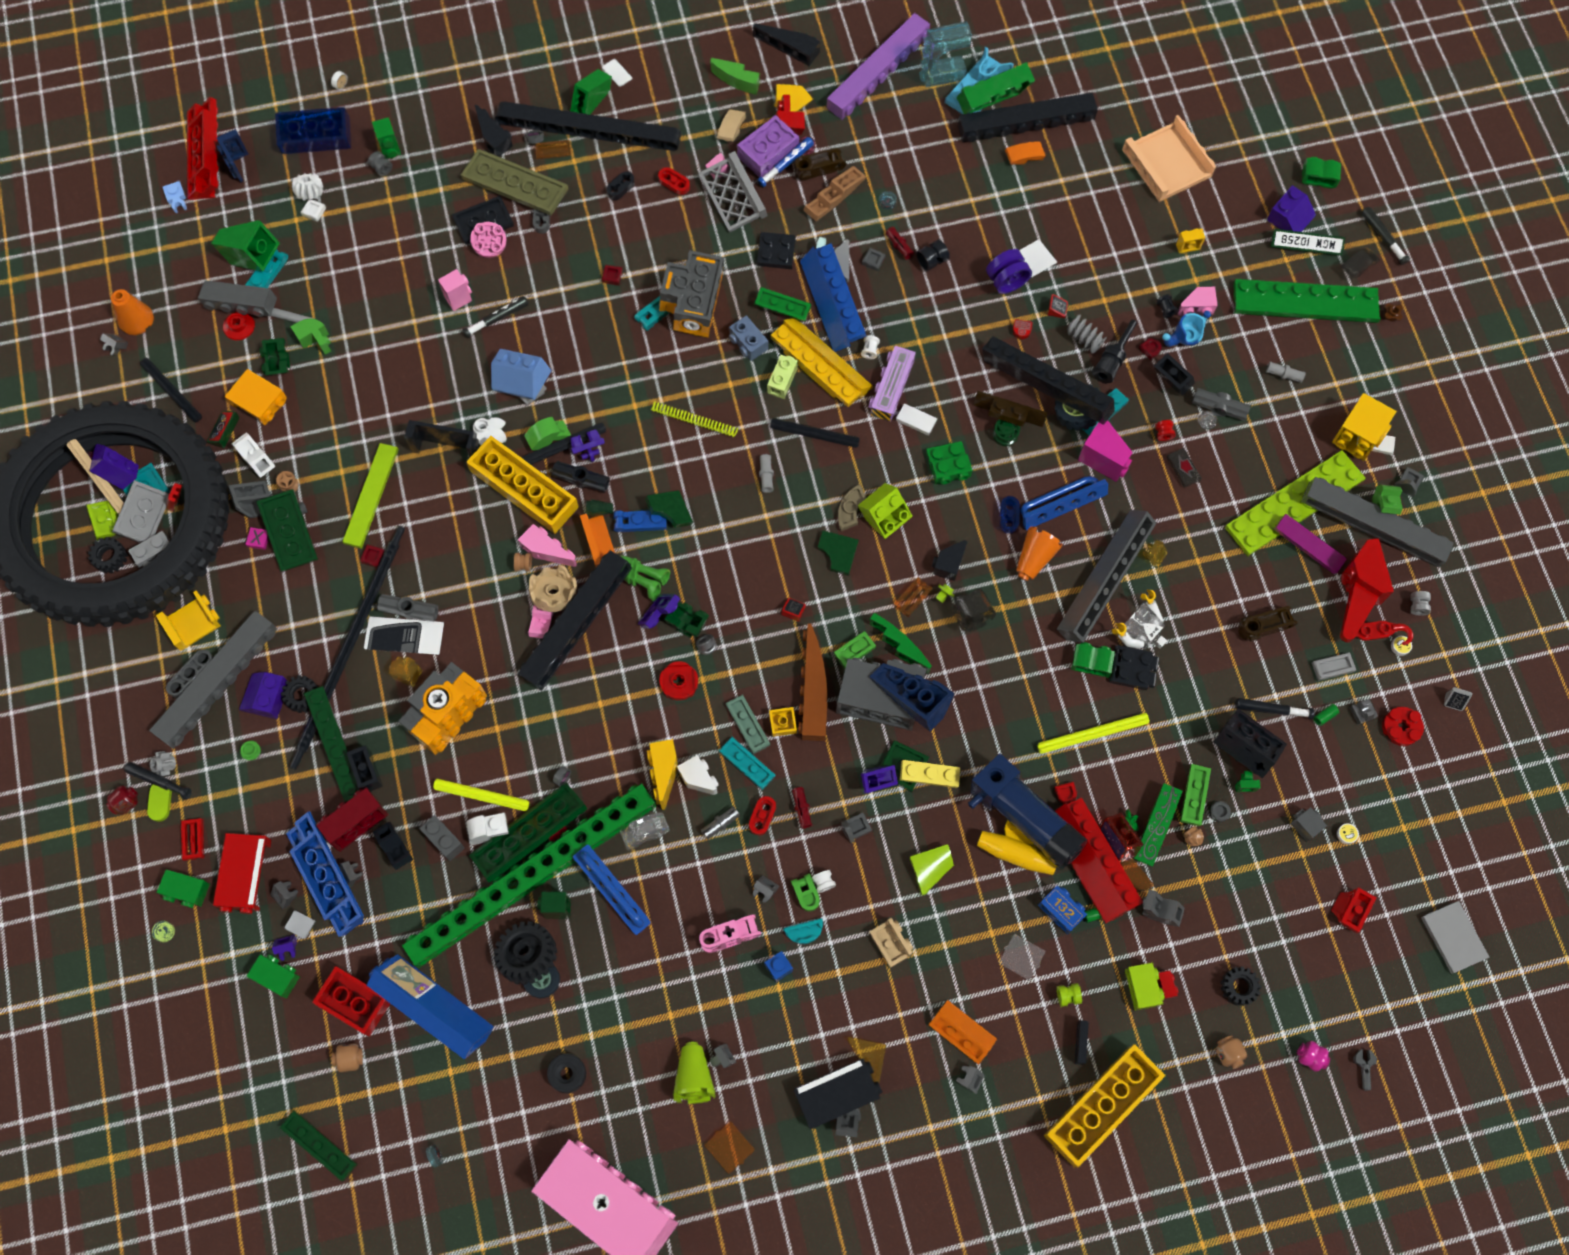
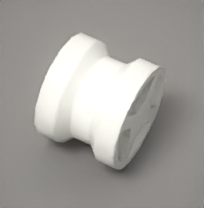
M830 870L820 872L812 877L813 882L817 885L816 890L818 893L825 892L836 886L835 881L831 879Z

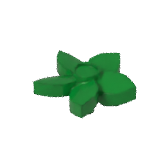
M1126 809V817L1121 819L1123 825H1125L1126 833L1139 831L1136 823L1138 816H1131L1129 809Z

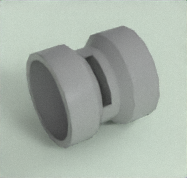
M1426 591L1411 593V601L1413 602L1411 614L1423 616L1431 613V606L1429 605L1431 593Z

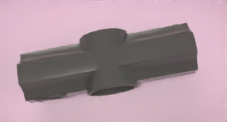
M1197 388L1192 404L1210 409L1211 413L1216 416L1223 417L1228 415L1243 421L1246 420L1251 406L1233 400L1227 393L1219 392L1215 394Z
M382 594L379 597L377 609L381 612L401 615L406 619L416 618L434 622L437 619L439 607L435 604L415 601L410 597L400 598ZM412 605L410 610L404 611L406 606Z

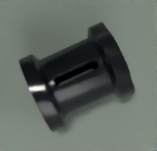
M1166 294L1156 301L1163 311L1162 315L1164 318H1170L1179 311L1174 306L1170 294Z

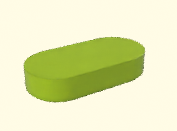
M156 785L151 786L147 814L152 820L161 822L169 816L172 791L164 790Z

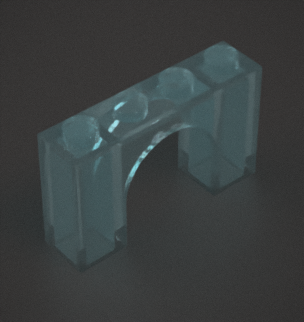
M967 21L927 29L926 37H924L925 48L922 49V71L919 73L921 82L924 81L926 88L961 81L965 77L966 66L962 55L946 59H939V57L952 50L970 47L972 33Z

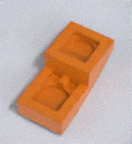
M1027 142L1005 149L1010 164H1025L1028 160H1043L1046 156L1041 142Z

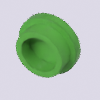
M255 741L245 742L240 749L241 756L246 760L256 759L261 752L260 745Z

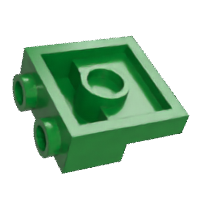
M962 441L926 449L935 485L940 483L945 485L954 480L963 481L971 477L973 470Z

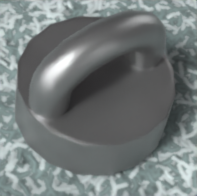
M706 634L696 641V646L702 655L713 653L717 647L716 641L711 634Z

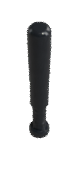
M128 762L124 767V771L127 774L164 790L175 792L182 799L186 800L192 794L190 788L178 786L172 783L171 780L133 762Z

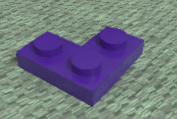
M659 594L638 624L646 629L655 627L659 622L658 618L661 614H670L677 609V603L680 601V598L676 594Z

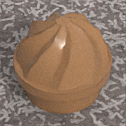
M1193 826L1183 834L1186 839L1185 842L1191 846H1200L1204 839L1202 830L1196 826Z

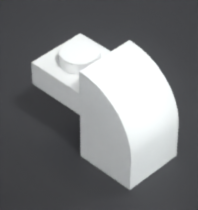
M247 432L231 443L260 478L275 467Z
M505 813L486 817L481 815L466 822L471 845L486 843L491 837L509 834Z

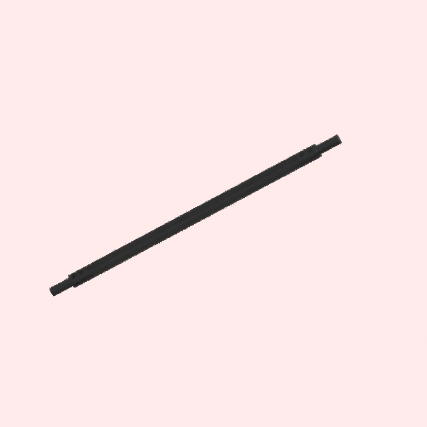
M398 526L392 541H389L379 566L325 682L324 688L329 701L400 547L399 542L405 531V528L402 526ZM312 714L295 748L297 751L289 766L293 770H297L317 730Z

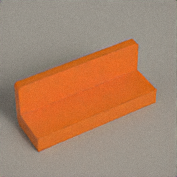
M586 513L580 515L597 568L601 558L609 550L614 553L615 551L603 515L589 519Z
M948 1000L929 1024L930 1027L978 1065L997 1040Z

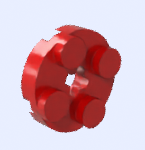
M677 661L670 663L661 672L659 678L661 690L667 698L681 701L694 696L698 688L697 672L686 662ZM677 677H681V680L685 681L681 685H677V683H674V680H677Z
M1397 707L1384 717L1382 729L1385 736H1388L1395 745L1409 746L1421 738L1424 732V724L1418 711L1408 707ZM1402 722L1407 725L1405 731L1402 730V727H1399V724Z

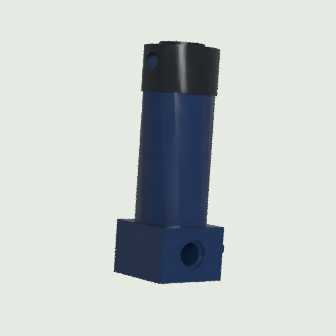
M999 753L972 779L971 794L974 798L968 802L969 807L974 809L981 802L989 811L996 808L1037 846L1055 866L1062 870L1079 856L1088 840L1019 779L1020 771Z

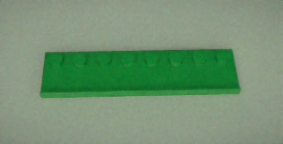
M1235 279L1234 314L1379 323L1378 288Z

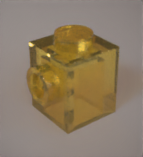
M397 656L396 660L392 661L389 667V674L393 679L411 687H414L422 672L420 666L407 656L404 658Z

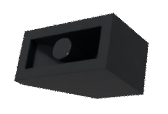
M963 540L941 550L939 557H934L931 566L935 568L933 575L955 581L968 541Z

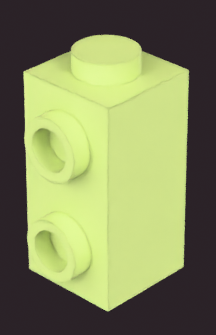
M780 355L767 384L768 394L785 399L796 374L798 360L791 356Z

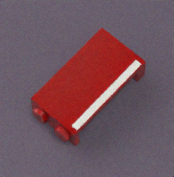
M226 833L213 906L219 908V912L232 913V910H240L239 913L252 914V911H260V907L255 904L265 848H270L271 839L267 836Z

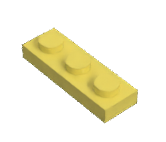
M908 760L901 761L900 781L952 788L959 787L960 767Z

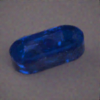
M1013 496L1005 497L1000 505V528L1005 533H1013L1019 526L1020 503ZM1006 506H1011L1013 509L1009 510ZM1006 523H1011L1012 526L1008 527Z

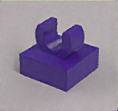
M295 934L274 941L272 945L274 955L279 954L281 961L285 959L284 952H290L292 958L295 957V947L297 944Z

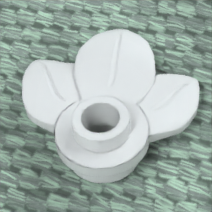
M485 418L477 419L473 424V431L477 434L479 445L481 446L490 436L501 443L506 442V435L501 430L506 422L500 418H491L489 420Z

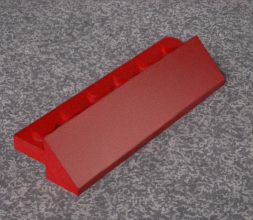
M209 97L203 105L195 103L187 111L188 200L215 198V190L219 184L217 180L219 169L217 165L218 107L216 99Z
M1082 797L1069 804L1065 803L1055 810L1068 824L1070 823L1088 840L1082 852L1070 864L1100 913L1104 923L1107 924L1123 916L1124 913L1142 905L1141 897Z

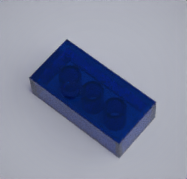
M345 107L275 113L276 143L282 154L351 149L350 117Z

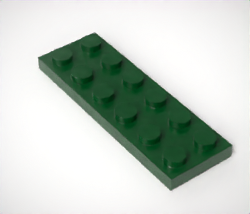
M566 782L508 825L509 834L492 837L469 856L490 883L588 808Z

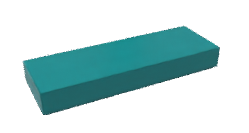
M733 737L719 750L721 755L762 791L776 777L769 768Z

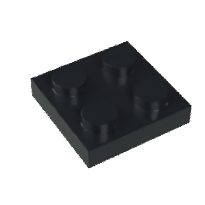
M761 232L757 266L792 269L796 235Z

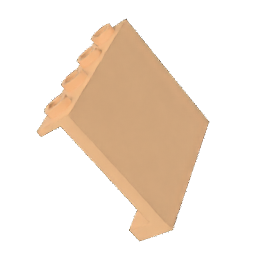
M1179 115L1175 117L1174 123L1136 141L1132 137L1126 139L1122 149L1159 202L1211 178L1216 168L1214 161L1208 157L1205 149L1200 146L1195 135L1190 132L1185 121Z

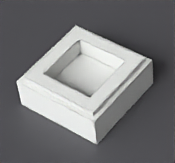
M311 199L307 201L301 214L318 222L326 207L324 204Z

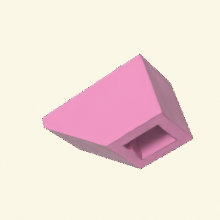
M1197 287L1181 303L1177 315L1183 316L1188 313H1196L1203 316L1206 310L1210 311L1211 315H1213L1218 306L1215 287Z

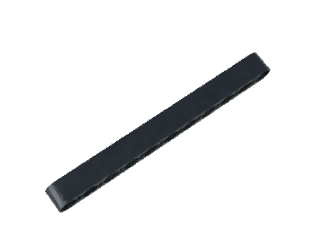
M504 101L499 103L495 116L499 124L668 151L678 150L682 134L675 127Z

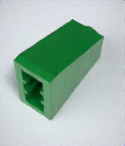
M597 69L575 83L570 111L591 115L609 93L612 76Z

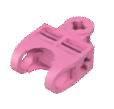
M745 916L736 921L732 920L704 930L699 938L702 949L707 953H714L741 944L742 941H748L761 936V932L758 931L754 920L756 916ZM727 932H730V934H732V936H731V937H728V936L726 935V933H727ZM707 938L715 939L714 943L710 945L704 942Z

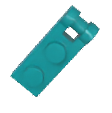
M276 249L263 272L255 270L245 285L268 288L287 262L288 254L278 252Z
M659 296L640 310L634 318L637 322H641L643 324L642 327L648 331L670 312L660 311Z

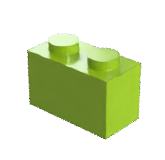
M1153 963L1125 969L1135 1011L1163 1004L1164 993L1162 988L1158 986L1159 973L1157 968L1153 966Z

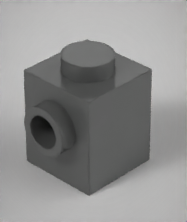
M1311 807L1306 811L1303 808L1293 816L1295 820L1290 823L1306 842L1327 827L1321 815Z

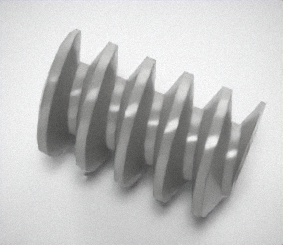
M1079 314L1069 324L1067 328L1068 335H1074V340L1079 339L1080 344L1085 343L1084 347L1086 349L1091 347L1090 352L1095 353L1103 345L1107 337L1102 338L1103 331L1097 334V327L1091 330L1092 323L1086 326L1087 319L1085 318L1080 321L1081 315Z

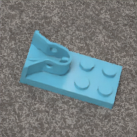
M985 47L983 57L945 98V103L961 114H964L956 98L961 93V89L968 85L974 86L981 80L985 81L994 75L1012 69L1014 64H1000L988 56V48Z

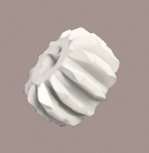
M304 173V175H297V177L293 178L292 189L297 198L311 200L313 198L318 199V196L322 195L323 183L318 175Z

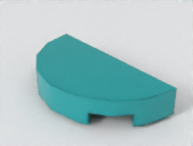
M823 918L783 928V930L792 942L809 944L820 936L823 928Z

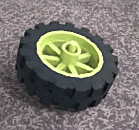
M1055 400L1057 419L1062 426H1067V429L1080 431V429L1087 430L1090 426L1094 427L1097 425L1096 420Z

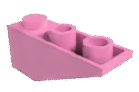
M533 524L518 539L520 547L527 553H531L533 558L573 567L577 566L576 556L569 549L564 550L561 547L562 544L556 538L551 539L547 531L541 526L538 528Z

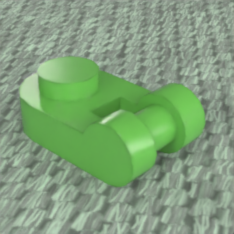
M810 873L804 875L802 879L791 880L792 887L802 909L808 912L816 910L819 906L820 898ZM807 885L809 890L802 892L801 887Z

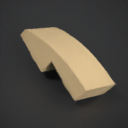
M729 109L721 123L717 139L727 142L734 141L740 133L739 127L746 119V113Z

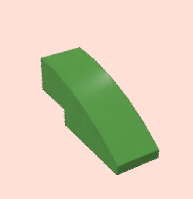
M711 58V72L736 89L757 95L760 84L759 73L746 71L744 64Z

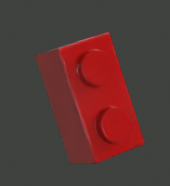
M1171 970L1160 972L1159 980H1157L1159 988L1163 990L1164 1000L1178 996V988L1174 984L1175 978Z

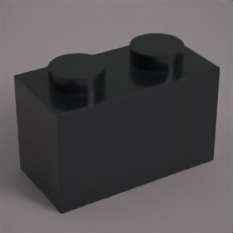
M1168 353L1154 365L1156 373L1181 396L1195 384L1194 377Z
M366 745L347 752L360 790L367 788L371 792L383 787L372 753Z

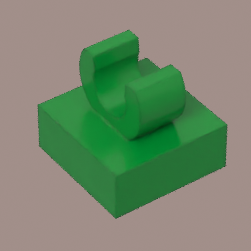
M1244 771L1241 774V780L1235 784L1236 792H1256L1261 788L1260 780H1253L1252 771Z

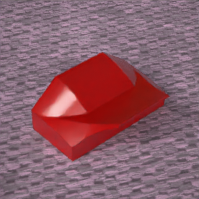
M1359 887L1350 892H1340L1331 911L1336 915L1340 924L1355 933H1359L1377 897Z

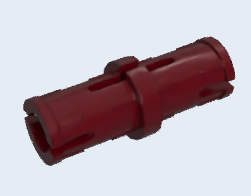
M890 227L885 234L892 241L893 247L899 250L905 260L912 258L914 251L908 246L906 239L901 237L895 227Z
M804 787L794 788L791 791L795 802L794 810L798 814L800 828L812 827L813 824L809 813L810 805L806 801Z

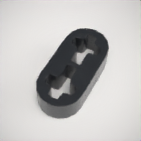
M629 171L619 174L607 186L606 190L609 199L619 200L633 188L635 184L634 175Z

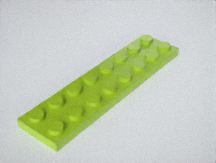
M1343 450L1225 526L1227 532L1247 556H1250L1280 536L1274 528L1284 514L1289 515L1300 523L1319 511L1301 502L1309 482L1315 477L1323 478L1334 486L1344 488L1347 492L1366 479Z

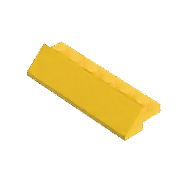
M798 319L784 320V324L771 334V339L783 349V353L786 356H791L798 360L799 368L834 399L838 398L847 407L858 398L861 399L873 388L872 384Z

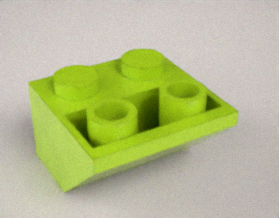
M884 483L858 505L866 521L884 539L913 517L898 488Z

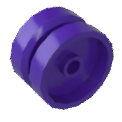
M1011 249L1001 253L986 268L987 274L994 281L993 284L1000 294L1017 290L1032 276V270L1027 262H1024L1025 259L1018 249Z

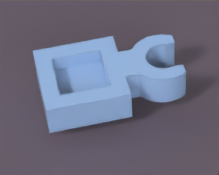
M180 181L163 186L166 199L171 204L174 212L178 213V206H182L184 210H187V206L183 201L186 199Z

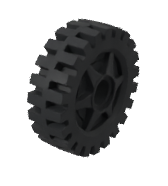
M528 921L526 924L525 922H520V927L514 924L512 925L513 930L511 931L509 928L505 930L507 935L501 934L499 937L501 942H496L498 949H494V961L502 975L510 982L518 985L520 983L527 985L529 981L533 984L535 983V978L540 981L543 979V973L545 975L549 973L548 967L553 968L554 964L552 961H556L557 958L555 955L557 953V945L552 935L539 923L534 924Z

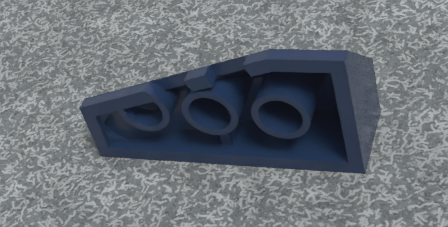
M885 663L870 675L871 680L928 731H931L944 718L954 697V693L938 681H930L916 674L915 676L906 673L902 669Z

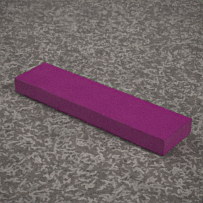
M1287 514L1282 516L1274 528L1276 532L1334 575L1338 573L1347 559Z

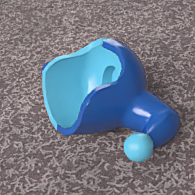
M1206 310L1203 316L1196 313L1185 314L1180 319L1172 335L1168 333L1163 334L1164 344L1167 347L1179 343L1186 346L1198 344L1203 338L1207 318L1211 316V312Z

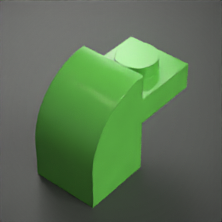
M304 319L290 326L303 348L317 342L325 355L331 352L328 346L331 342L327 337L329 333L324 324L319 320Z
M548 417L532 425L524 436L533 451L542 449L555 440L567 438L571 434L563 420L554 421L553 417Z
M1378 485L1372 497V502L1379 505L1381 513L1401 515L1403 510L1400 499L1402 489L1398 486Z

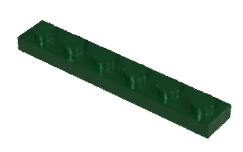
M322 686L306 692L304 695L344 802H348L360 789L347 756L346 744L325 688Z

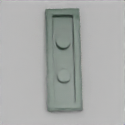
M741 695L727 702L726 706L753 755L769 747L770 742L744 696Z

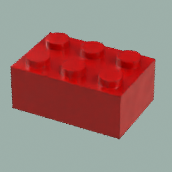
M335 966L312 1002L369 1037L390 1006L388 1001L369 988L366 983Z

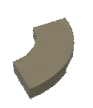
M860 484L849 490L840 503L838 509L840 531L858 525V505L866 499Z

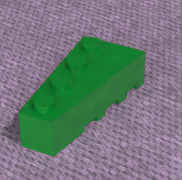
M1025 62L1001 74L994 75L985 81L981 80L974 86H965L956 98L964 114L973 113L1020 95L1035 82L1028 63Z

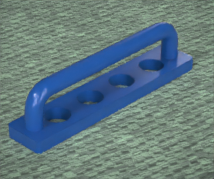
M1087 476L1026 502L1021 507L1024 528L1028 530L1030 526H1038L1108 495V482L1105 479L1099 481L1095 477ZM1086 484H1092L1081 490H1078L1065 497H1062L1049 504H1046L1042 507H1039L1033 511L1028 512L1029 509L1036 507L1042 503L1052 500L1058 496H1061Z
M589 845L584 846L573 855V859L635 935H638L651 924L649 918Z

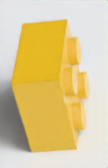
M1202 228L1180 233L1176 243L1179 254L1201 249L1205 240Z
M793 707L769 710L773 737L797 734Z

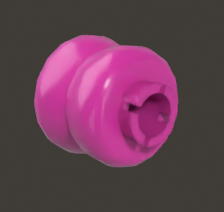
M1310 1040L1306 1044L1302 1043L1297 1051L1299 1062L1315 1072L1320 1071L1321 1068L1323 1070L1326 1069L1330 1062L1328 1050L1319 1046L1314 1041Z

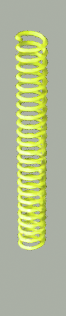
M654 401L653 407L651 409L654 412H660V414L663 413L667 416L670 415V417H677V419H680L681 421L684 419V422L687 421L688 423L691 422V424L694 423V425L697 424L698 426L701 425V427H708V429H711L712 431L715 430V432L718 431L719 433L722 432V434L725 433V435H732V437H734L738 431L737 427L735 434L733 435L735 429L734 426L732 432L730 433V425L729 430L727 432L728 424H726L725 430L723 431L725 425L724 423L722 424V428L720 430L721 422H719L718 428L716 429L718 421L715 422V426L713 428L714 420H712L711 426L709 427L711 419H709L708 424L706 426L707 417L705 418V422L702 425L704 416L702 417L701 422L699 424V420L701 417L700 415L698 416V420L695 423L697 414L695 415L694 420L692 422L694 414H691V418L689 420L690 412H688L687 418L685 420L687 411H685L684 416L682 418L683 410H681V414L678 418L680 409H678L677 414L675 416L676 408L674 409V412L671 416L673 406L671 407L669 414L668 411L670 406L667 407V411L665 412L666 404L664 405L663 411L661 412L663 403H661L660 409L658 410V402L656 409L654 410L656 401Z

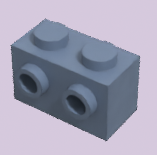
M747 315L729 327L731 342L737 344L744 357L747 356L750 361L768 350V340Z

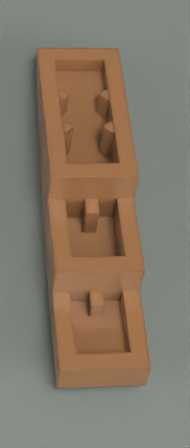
M852 166L831 180L830 186L819 192L817 198L805 206L804 212L815 221H818L852 193L865 180L866 176L856 167Z

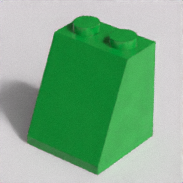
M260 220L219 229L211 244L232 266L263 272L280 242Z

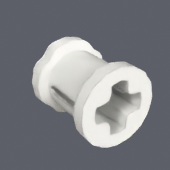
M868 335L863 340L865 345L861 351V356L866 359H875L880 339Z

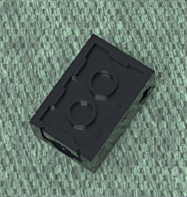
M1240 709L1235 711L1213 741L1221 750L1227 752L1236 761L1242 763L1261 778L1276 764L1287 743Z

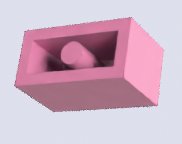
M457 269L438 279L444 298L453 311L472 301L470 296L472 291L468 286L469 282L464 274L461 275Z

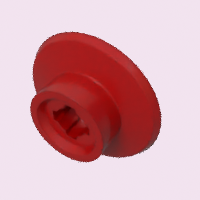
M238 312L230 314L223 323L224 334L232 340H243L249 337L255 328V321L251 315H243Z

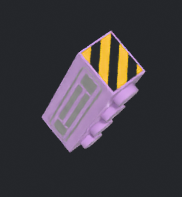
M898 346L894 347L893 352L889 351L886 360L888 365L882 369L880 377L883 378L881 382H877L874 391L876 396L871 398L868 406L871 408V416L891 422L913 366L916 352Z

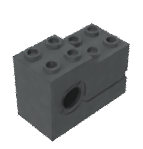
M848 658L837 702L836 714L912 731L915 720L870 679V675L882 664L877 662L866 663L860 658ZM898 659L888 660L887 662L888 665L902 669L906 673L925 677L926 668H922L919 664H904L903 661Z

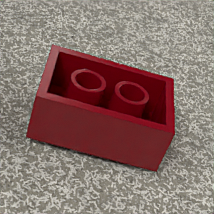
M365 788L364 790L357 791L348 802L338 805L337 810L332 814L322 817L320 823L316 826L327 841L341 852L389 816V814L378 799Z

